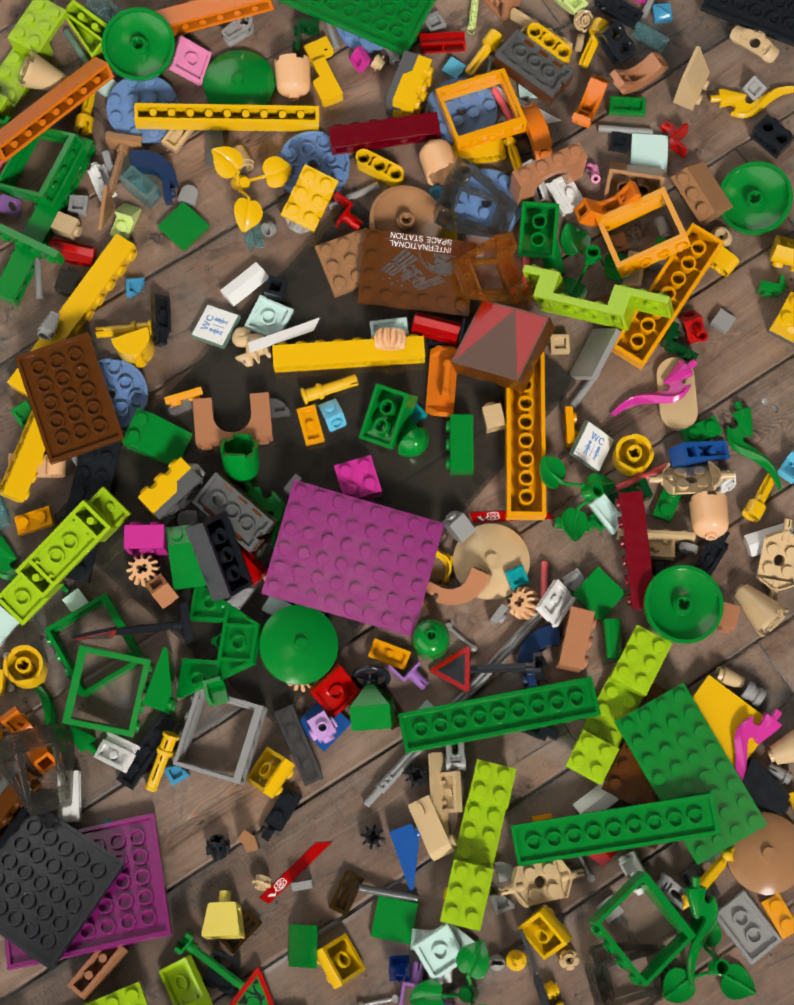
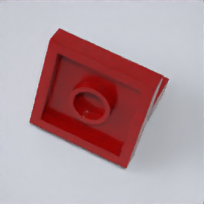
M339 664L335 665L308 689L311 697L333 718L355 700L361 692Z

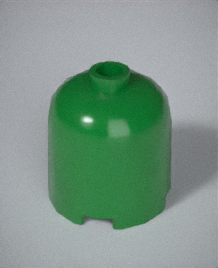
M234 433L233 437L227 440L224 438L220 443L223 469L227 477L238 482L254 478L260 468L258 440L253 439L252 435L248 433Z
M427 619L420 622L413 632L411 643L416 654L422 659L433 661L446 654L450 646L448 628L436 619Z

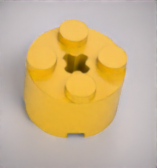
M640 434L625 436L619 440L613 451V465L620 473L626 476L634 477L640 475L651 464L654 451L646 437Z
M20 645L13 648L8 656L5 657L3 670L7 678L17 687L32 689L45 682L48 673V663L37 649L29 645Z

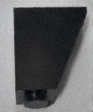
M749 758L742 781L756 806L777 815H783L790 807L791 802L788 801L790 795L756 759Z

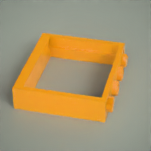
M505 68L492 70L482 75L478 74L472 78L459 80L456 83L443 85V87L435 89L436 102L457 153L526 132L527 120ZM500 84L515 119L458 136L444 101Z
M665 187L595 218L621 278L691 247L686 231ZM666 205L680 234L620 261L608 231Z

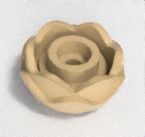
M581 9L574 16V27L579 32H587L592 25L594 17L589 10Z
M716 227L710 232L725 242L723 247L731 244L732 233L726 227Z

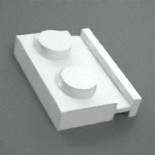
M562 176L545 184L552 201L555 204H559V212L562 217L574 212L573 209L584 199L575 183L572 182L566 185Z
M559 579L553 580L535 607L547 622L550 621L553 628L559 626L576 600L575 596L572 597L570 595L571 592Z
M107 732L108 736L105 740L103 739L93 757L126 773L136 757L137 749L139 750L141 747L113 733Z

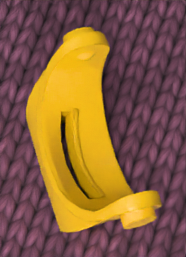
M437 549L436 557L443 562L445 567V575L442 582L448 583L453 556Z

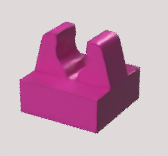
M362 46L356 47L349 58L358 73L364 72L365 68L369 67L374 60L369 58L368 50H364Z

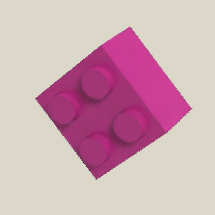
M371 455L334 466L342 494L366 501L382 496V489Z
M130 522V525H124V549L130 556H140L141 553L145 555H169L165 525L161 524V522H150V525H142L141 522Z

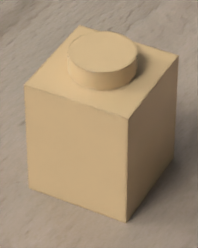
M58 211L51 225L52 231L55 235L75 242L76 238L82 233V225L79 219Z
M486 403L481 409L486 433L504 430L506 423L501 403Z

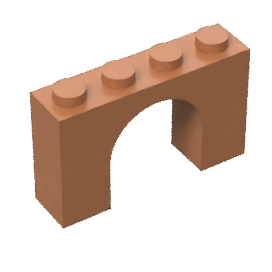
M580 142L512 171L509 193L517 207L522 205V201L529 202L534 200L537 187L551 176L560 173L566 185L583 178L588 156Z
M269 392L250 394V421L245 428L237 432L223 431L215 424L212 397L192 399L195 441L197 447L201 448V450H210L212 447L220 446L224 438L227 440L233 437L234 433L251 434L252 438L257 439L260 445H266L270 443L269 441H274Z

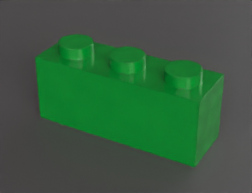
M450 414V421L446 420V432H450V439H446V450H450V457H446V469H450V475H473V415Z

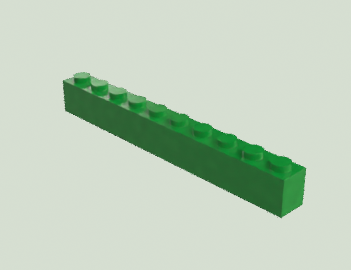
M80 135L78 136L86 145L54 206L36 203L34 212L28 218L26 228L22 233L49 246V240L54 236L51 225L58 211L66 212L69 206L70 195L75 194L97 150L94 141ZM16 247L11 251L10 260L2 269L0 300L17 307L19 306L34 276L36 258L39 261L42 260V256L36 257L26 248L22 250Z

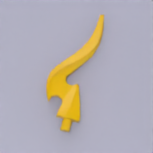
M794 86L772 89L751 104L745 102L746 94L725 89H719L718 95H710L709 100L710 103L719 102V108L733 106L735 111L731 112V116L749 118L757 115L776 98L794 93Z

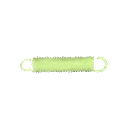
M471 0L468 29L470 30L476 29L479 0Z

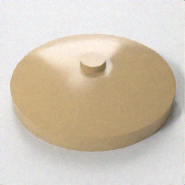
M482 524L474 527L476 531L463 543L458 541L453 554L455 577L461 586L468 578L472 567L476 566L493 574L485 590L476 598L488 601L507 598L512 595V591H517V588L510 590L504 571L522 564L528 575L530 556L527 546L515 531L506 526Z

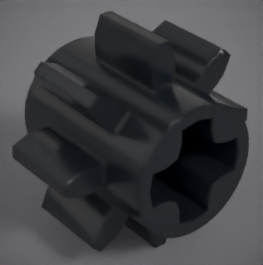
M411 764L412 770H405V773L409 774V778H406L405 782L411 781V788L415 784H419L422 787V780L428 781V778L424 777L428 770L422 771L421 764H419L418 768H414V765ZM418 770L422 778L414 781L411 773H415Z
M374 824L373 829L365 826L366 834H360L366 839L362 844L364 845L368 842L370 849L373 848L374 844L380 848L378 842L385 840L384 837H380L383 829L377 831L376 824ZM372 831H375L376 835L379 836L378 840H374V843H371L370 839L367 838V835L371 834Z
M220 834L211 836L209 841H206V855H211L214 860L224 859L227 854H230V840H225L224 836Z

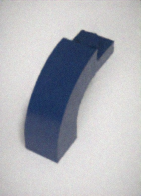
M149 150L130 151L133 174H151L158 177L162 181L163 197L166 206L173 205V198H176L175 188L179 187L172 165L167 159L156 152Z
M548 625L531 633L522 644L516 663L533 661V653L545 648L559 646L561 640L558 627L553 628L552 625ZM525 672V674H522L523 685L527 686V689L537 687L534 673Z

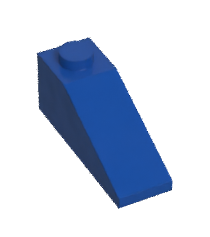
M726 440L682 442L668 449L672 467H688L708 463V460L716 462L730 459Z
M412 824L390 831V835L409 890H413L419 847L418 839L421 838L417 826L413 827Z

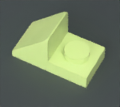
M127 203L120 205L115 210L116 220L110 235L114 237L117 233L129 241L141 208Z

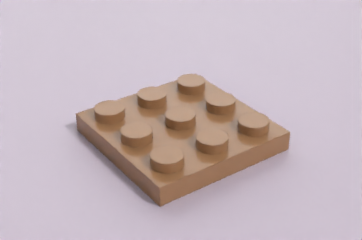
M367 228L315 246V251L334 298L359 289L365 231Z

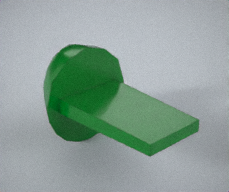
M409 420L397 441L398 454L403 457L421 455L429 444L428 430L424 427L418 428Z

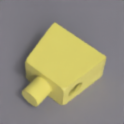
M219 891V902L208 903L201 936L205 939L245 938L242 908L237 902H231V891Z

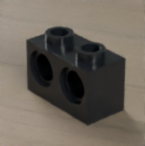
M618 20L608 22L594 34L613 65L621 64L637 50L633 40L625 32L624 25Z
M769 114L752 129L749 135L775 159L794 140L792 132L785 129L776 118L771 117Z

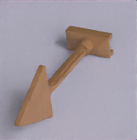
M106 132L107 148L117 149V157L109 184H104L98 224L99 230L104 228L114 211L112 196L116 190L125 156H127L128 151L144 150L145 147L142 145L143 137Z

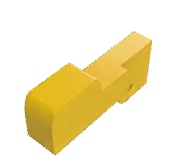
M327 36L304 45L303 51L310 58V64L317 76L313 81V89L322 107H329L343 101V92L326 61L327 58L332 57L334 54V49Z

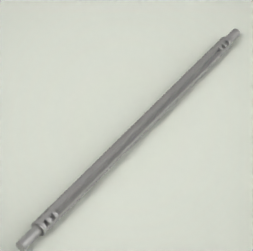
M574 571L562 584L568 589L579 575ZM536 610L537 616L531 615V619L525 621L487 664H502L544 617H540V613ZM478 673L470 682V693L462 691L452 703L469 700L493 673ZM422 751L404 754L380 782L375 785L376 788L363 803L369 808L382 793L384 794Z

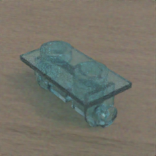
M637 22L635 30L631 34V37L660 53L663 52L670 41L666 34L659 33L645 25L644 22Z
M259 223L247 232H244V241L248 245L249 252L256 246L257 249L264 247L265 240L262 231H255L261 228Z

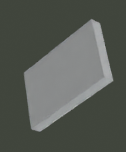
M617 328L593 329L569 377L573 380H597L621 331Z
M741 890L718 909V924L749 965H753L783 941L745 890Z

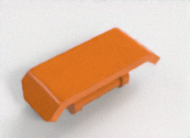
M438 345L430 349L425 412L432 416L450 417V414H454L457 373L451 361L458 349L456 346Z

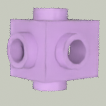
M324 711L307 721L311 728L308 732L314 741L318 739L319 743L324 741L326 744L335 738L334 734L337 733L335 728L338 725L333 717L328 718ZM321 726H326L325 731H320L319 729Z

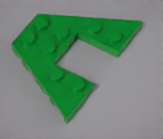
M205 586L194 587L190 620L195 622L223 623L217 661L182 658L176 697L179 699L202 690V681L219 676L226 679L256 665L258 642L262 629L261 624L226 600L212 601L209 590Z

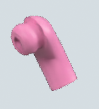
M588 163L586 172L591 173L593 183H598L601 179L598 165L596 163Z

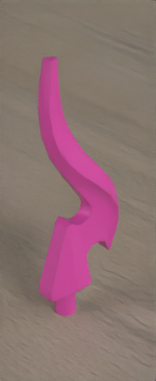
M694 359L688 363L680 360L664 380V384L670 387L668 391L645 393L630 397L621 403L611 413V416L614 417L620 412L636 405L668 404L682 399L691 388L690 384L683 385L682 381L693 376L691 369L697 365V362Z
M775 709L771 716L764 713L758 725L753 723L754 716H750L738 726L734 735L735 770L742 781L747 767L748 739L752 737L755 743L760 744L782 726L777 721L782 714L778 709Z

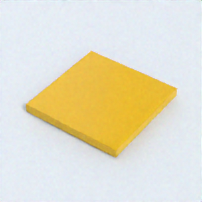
M707 675L692 698L735 769L734 735L738 726L750 716H754L753 723L758 725L763 715L713 677ZM752 737L748 739L747 760L758 746Z

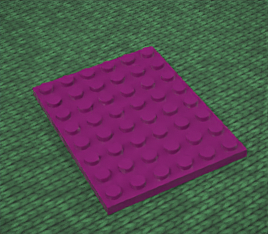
M294 480L261 594L413 637L444 523Z
M151 813L77 829L127 865L61 959L173 935L155 814ZM4 938L7 970L11 971L41 964Z

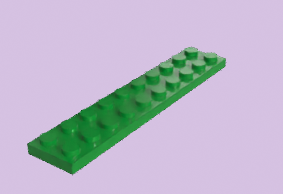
M590 676L399 713L398 719L405 754L598 717L601 713L593 679Z
M713 793L511 825L518 866L720 834Z

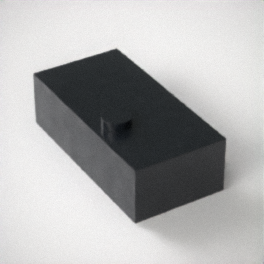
M226 511L208 516L185 528L212 601L232 597L253 585Z

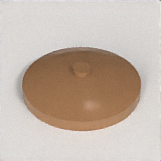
M401 185L391 187L378 195L370 210L369 226L373 230L439 238L443 227V216L438 203L427 192L417 187Z
M760 812L768 825L728 847L727 849L735 848L733 852L735 860L733 862L727 861L726 865L735 881L745 889L757 894L773 895L784 892L794 885V825L780 815Z

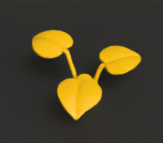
M227 146L213 148L211 153L216 172L223 178H232V188L247 198H239L234 204V216L237 225L242 232H247L261 221L263 211L261 205L255 200L251 201L250 196L244 190L248 189L250 182L266 178L269 187L278 188L283 186L290 178L291 165L281 157L271 156L262 165L265 175L248 178L245 175H239V168L243 166L244 160L238 150Z

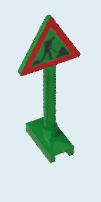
M187 927L180 942L177 941L175 943L174 951L179 955L185 950L191 955L194 954L238 988V993L229 1005H274L260 967H256L247 981L243 982L198 947L199 944L193 940L194 932Z

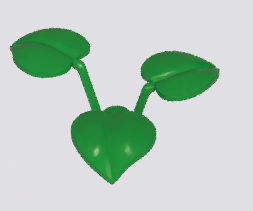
M570 223L565 225L560 239L562 250L569 256H575L578 253L584 254L585 261L577 281L571 277L563 278L566 294L574 298H586L588 289L585 285L580 284L588 265H594L598 260L605 267L604 273L610 280L623 281L630 276L629 274L621 278L611 253L607 254L605 262L603 261V256L600 255V248L596 245H591V238L586 231ZM617 253L620 261L629 258L621 253Z
M544 455L540 461L539 472L542 482L548 488L556 489L559 483L561 485L582 488L580 493L585 501L579 504L576 509L571 507L565 509L561 516L563 530L572 541L576 542L583 536L587 528V516L584 512L579 511L580 508L594 499L602 497L603 493L608 497L616 483L608 477L597 473L588 475L585 483L582 484L564 482L563 479L566 476L564 463L556 457Z
M700 916L699 919L694 918L690 924V928L695 934L703 921V916ZM716 923L703 945L704 950L713 959L708 963V971L695 974L694 979L707 975L723 976L720 981L721 991L727 998L732 1000H740L756 995L753 980L739 964H729L727 960L719 959L718 955L708 948L715 947L721 940V929L719 924ZM682 968L670 969L663 979V998L672 1003H682L693 997L696 987L695 985H689L687 972Z
M484 940L465 945L457 954V967L462 973H467L468 986H463L459 993L442 994L443 987L440 982L426 980L414 988L410 995V1003L412 1005H444L442 998L459 997L462 1002L475 1005V1001L479 997V991L474 986L470 976L474 979H482L487 974L490 963L488 948Z

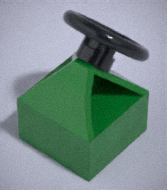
M369 664L358 667L352 673L351 679L362 691L350 706L351 730L362 731L392 728L395 723L393 698L381 690L390 683V673L379 665ZM369 670L377 671L375 673H363L364 671ZM385 676V680L379 684V678ZM357 678L363 679V684Z

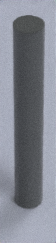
M363 884L358 886V892L413 902H418L419 894Z

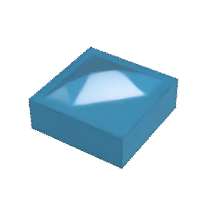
M670 3L652 5L654 24L672 22L673 17Z

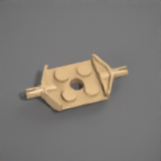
M708 460V466L670 468V462H668L662 474L648 476L649 484L661 483V486L665 488L667 493L672 495L695 494L703 491L715 493L724 479H735L734 471H720L710 460Z
M784 518L783 529L764 536L756 578L768 587V590H770L769 597L775 601L779 591L794 586V535L791 533L793 520ZM781 555L782 562L778 565H775V556Z
M562 860L515 866L511 875V883L509 886L499 887L498 890L503 891L499 892L500 896L513 894L516 900L526 908L544 902L568 898L572 880L584 877V873H580L584 872V870L580 868L571 871ZM538 876H541L544 880L540 888L535 885V879Z

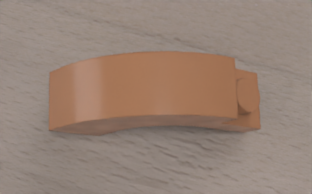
M651 52L633 68L628 70L614 69L610 75L613 78V84L622 94H629L653 82L669 68V65L660 53Z
M474 566L468 578L460 587L450 588L429 579L426 592L434 596L436 593L439 594L435 602L441 604H463L479 596L487 587L493 574Z

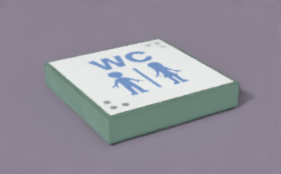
M207 304L191 337L225 349L241 317L238 314Z
M584 420L569 454L594 472H600L615 439L589 420Z

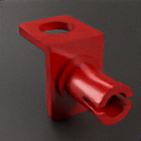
M665 120V123L663 122L660 126V130L670 136L669 148L685 159L687 147L679 141L687 135L689 124L686 122L680 128H677L668 120Z
M336 191L333 199L345 207L346 210L337 220L335 227L338 228L341 222H345L354 228L355 231H358L364 221H361L351 213L353 203Z
M691 310L677 316L685 325L689 344L699 341L704 342L708 339L709 335H707L708 332L704 329L703 318L698 312Z

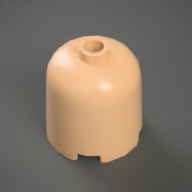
M296 53L280 55L279 60H274L276 87L279 94L289 98L291 101L299 100V98L305 96L311 86L310 58L306 55H303V58L296 57Z
M432 139L421 148L419 157L428 184L434 186V184L439 183L440 186H444L457 179L456 175L462 172V168L450 143L443 139Z
M703 491L691 496V501L689 502L692 529L696 535L707 540H715L724 535L729 527L727 496L718 491L716 494H708V491Z

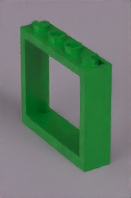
M51 128L47 129L7 161L0 174V191L11 197L53 207L86 144L75 133ZM39 139L64 144L39 193L14 187Z
M107 593L102 594L44 629L47 633L45 635L46 641L50 646L53 645L56 651L54 654L59 662L63 661L66 667L63 670L69 679L73 676L75 666L58 638V632L102 606H105L118 629L127 627ZM133 635L122 636L132 653L144 655ZM131 662L89 688L86 687L81 678L77 693L79 696L82 695L87 698L142 664Z
M81 642L62 723L133 737L134 732H139L141 721L137 719L139 713H143L145 706L142 704L143 693L146 694L150 682H146L148 674L152 675L154 663H151V657ZM86 653L143 664L129 728L72 717Z
M637 871L587 920L591 926V932L596 937H600L604 942L603 947L617 958L615 961L618 966L629 973L628 978L635 985L638 984L647 987L696 936L648 873ZM638 886L643 889L677 932V936L641 972L636 969L601 925Z

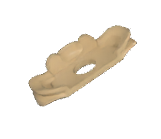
M737 25L730 34V40L733 43L758 55L767 63H772L779 54L780 50L761 31ZM758 39L760 46L757 48L751 47L750 40Z

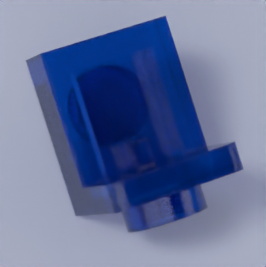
M410 955L389 956L388 971L390 981H410Z

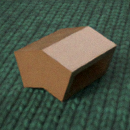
M244 829L237 840L244 845L246 853L259 850L260 845L257 837Z

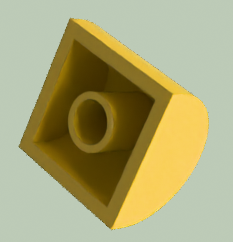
M776 234L769 261H772L774 267L783 268V265L790 266V270L794 272V239Z
M148 327L111 339L121 360L131 363L136 368L145 367L154 355V340Z
M267 746L248 773L246 781L273 799L282 792V785L285 780L291 778L294 774L293 768L295 764Z
M546 904L537 909L517 928L518 930L523 929L527 941L543 960L563 948L573 938L567 926L559 921L554 911Z
M347 933L317 950V963L321 965L326 974L327 981L334 990L366 970Z

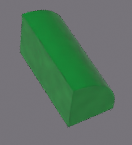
M603 619L601 627L604 661L619 660L624 650L621 619Z

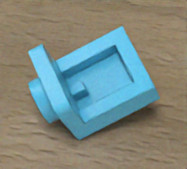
M336 398L318 405L330 432L347 425L343 411Z
M794 450L791 451L778 469L779 476L790 484L794 482Z

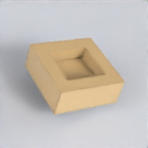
M552 334L550 338L551 355L570 354L569 334Z

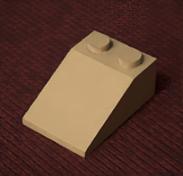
M696 46L673 100V103L692 111L695 105L699 106L703 98L701 92L702 90L706 91L710 80L707 79L710 71L699 46Z

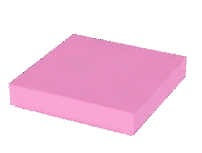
M181 35L178 37L175 54L168 69L200 86L203 83L212 52Z

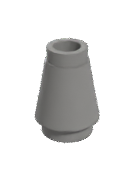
M50 311L37 328V335L44 340L51 341L56 335L60 315Z

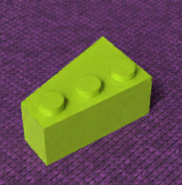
M71 0L65 8L68 12L67 22L90 56L103 60L102 36L107 24L78 2Z

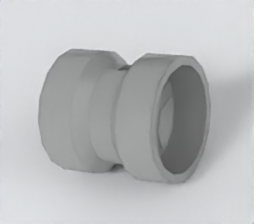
M748 681L740 697L751 701L755 707H759L767 694V690L758 688L754 682Z

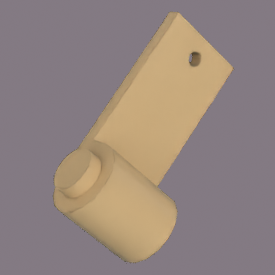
M430 795L408 805L425 847L433 861L456 851V846H458L457 839L453 834L450 835L445 831Z

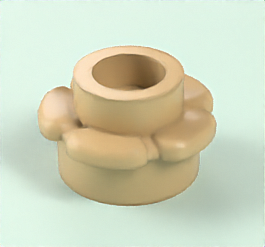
M377 54L370 67L374 71L382 69L386 62L383 60L384 55L382 57Z
M257 874L255 880H252V883L255 884L254 888L257 890L266 891L267 888H271V878Z
M571 949L562 951L559 959L560 966L566 968V970H573L579 964V957L576 956V952Z

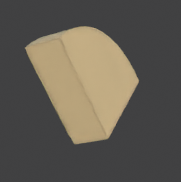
M577 34L575 52H582L585 34Z

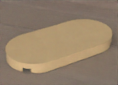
M671 357L659 365L656 371L657 392L670 389L669 386L664 384V380L680 360L688 363L686 360ZM693 368L691 369L693 376L682 381L683 385H691L688 393L676 402L658 404L661 421L674 431L690 427L697 419L698 407Z

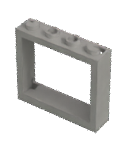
M203 689L195 692L193 697L191 696L192 705L190 711L188 710L185 715L184 721L186 723L184 730L182 729L179 733L180 738L178 741L180 742L178 748L174 750L173 765L244 786L268 709L264 706L229 697L230 702H226L227 704L254 711L235 774L231 776L185 762L205 701Z

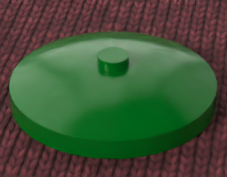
M134 7L119 12L108 22L103 32L102 51L106 61L116 74L130 81L143 82L160 76L169 67L175 54V37L170 25L159 13L148 8Z
M234 50L218 56L208 66L203 79L204 93L209 104L269 105L275 94L276 84L271 66L263 57L251 51Z
M748 162L736 167L725 177L720 186L733 208L721 216L731 229L744 235L757 236L775 230L786 220L793 205V190L787 175L777 166L767 162Z
M676 565L662 570L651 580L644 594L643 608L647 622L660 637L676 644H693L708 637L718 627L723 615L724 602L719 586L709 574L697 567Z
M292 605L275 612L265 622L260 632L258 648L263 665L273 677L290 685H306L319 680L331 669L338 653V638L334 626L322 612L304 605Z

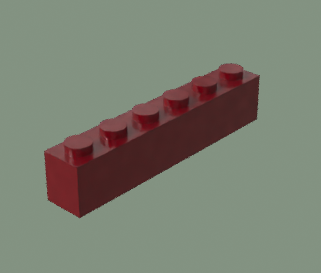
M431 111L417 115L391 116L382 120L371 119L368 122H352L347 125L336 124L328 127L332 155L353 153L360 149L374 150L428 142L432 139H440L441 134L438 114Z
M643 491L621 492L615 498L616 509H620L621 517H617L618 528H622L623 536H620V546L625 549L622 563L623 567H627V575H624L625 587L629 586L630 594H626L627 605H631L632 610L644 609V594L647 586L653 579Z

